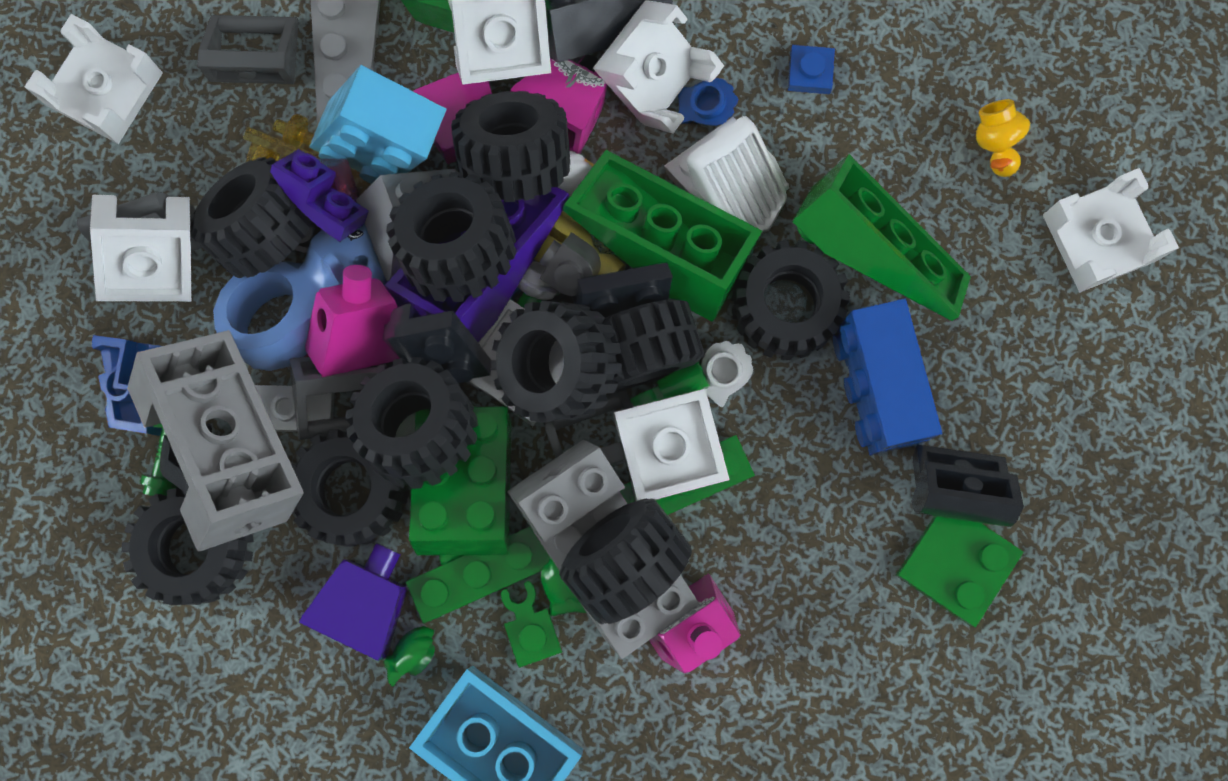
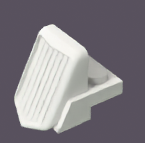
M742 116L737 120L731 117L724 124L664 165L666 174L677 187L762 230V233L770 230L787 199L786 190L789 189V184L786 182L775 157L767 150L756 125L747 116Z

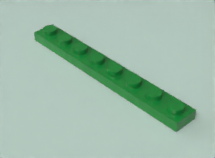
M737 435L720 442L730 480L656 499V502L667 515L755 476ZM631 482L624 484L625 488L620 491L627 504L635 502ZM527 527L509 535V555H464L406 581V584L422 623L425 624L542 572V568L548 563L550 556L531 527Z

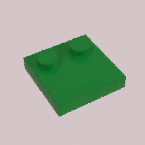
M934 516L895 576L970 627L976 628L1024 552L982 523Z

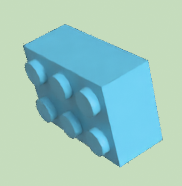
M360 65L328 101L309 148L319 152V158L326 163L337 167L346 165L360 172V178L372 184L380 175L408 173L426 160L447 109Z
M474 666L466 669L409 747V749L451 781H564L583 753V748Z

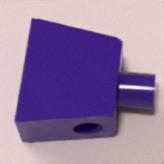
M376 543L365 566L352 560L344 559L304 612L299 623L377 661L386 659L408 587L390 579L401 554Z

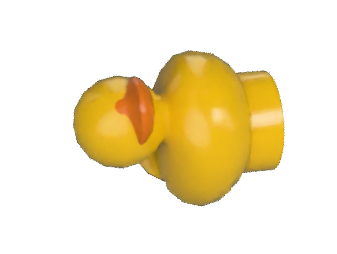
M1005 99L989 103L979 110L981 123L976 130V140L979 146L994 152L990 158V167L1000 177H1010L1019 170L1021 157L1011 147L1020 142L1030 130L1029 119L1021 112L1016 111L1013 100Z

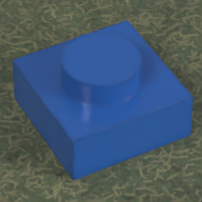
M792 45L790 50L788 91L830 94L833 86L835 48Z

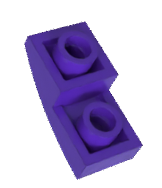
M298 149L272 164L270 173L289 199L313 223L337 241L341 242L365 224L369 210L353 201L349 195L334 189L332 185L336 172L320 163L315 156Z

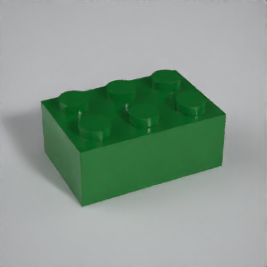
M474 407L473 412L477 416L478 426L473 428V430L477 434L475 445L467 446L471 453L467 461L459 460L455 465L458 471L451 477L447 472L440 476V483L432 486L428 481H424L422 488L411 489L409 542L417 556L509 555L510 496L507 491L510 489L511 420L508 407ZM424 409L415 413V431L425 423L431 409Z

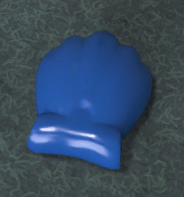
M715 78L712 82L702 81L691 88L683 87L678 94L679 113L684 116L681 124L691 123L692 121L708 126L724 124L727 119L732 117L734 108L739 100L733 93V86L724 79Z

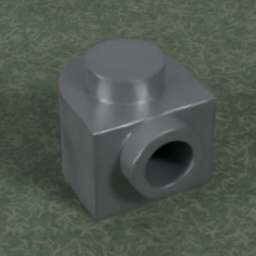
M572 232L562 245L554 240L539 262L546 267L540 279L558 292L568 296L577 295L578 279L598 275L601 267L597 251Z

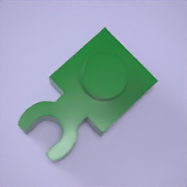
M530 581L524 582L527 598L522 603H515L511 599L508 589L501 591V599L504 606L514 612L516 620L505 623L504 626L518 668L563 652L548 608L535 613L533 605L536 601L537 593Z

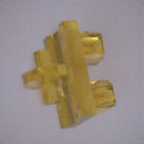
M294 114L288 123L276 119L273 124V131L282 134V140L247 126L243 139L250 142L251 146L246 162L260 157H265L266 159L271 157L278 161L280 156L286 157L300 149L305 153L315 156L320 163L328 168L331 167V164L320 159L318 155L300 148L303 143L310 146L314 133L308 131V119L306 116Z

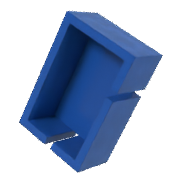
M906 298L851 311L840 324L837 330L838 334L833 335V346L837 359L839 361L845 360L850 373L849 377L844 378V388L849 403H856L860 420L855 422V430L860 446H867L869 455L872 456L922 444L943 434Z

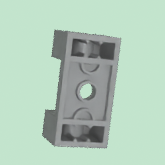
M230 330L137 352L127 389L144 428L162 424L189 488L181 505L180 512L197 551L200 552L287 522L304 492ZM213 418L223 419L231 426L232 433L225 436L215 435L208 430L206 422Z
M584 439L507 491L558 570L561 569L563 561L574 544L591 527L608 514L627 504L620 493L625 486L598 446ZM680 574L678 579L663 595L645 609L626 619L611 624H599L586 609L585 611L605 641L623 659L699 605V602Z

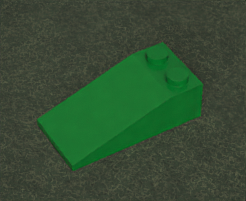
M608 150L604 151L563 207V211L632 268L667 262L673 276L669 298L687 301L692 312L711 322L714 321L736 285L741 271L744 270L747 261L751 258L762 233V230Z
M848 154L811 188L792 221L797 226L799 234L808 243L815 244L824 254L948 320H955L960 315L971 276Z

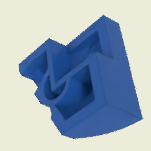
M93 335L92 347L101 351L105 373L98 377L101 390L107 397L105 411L109 428L160 436L161 428L153 426L144 428L127 387L137 352L161 346Z

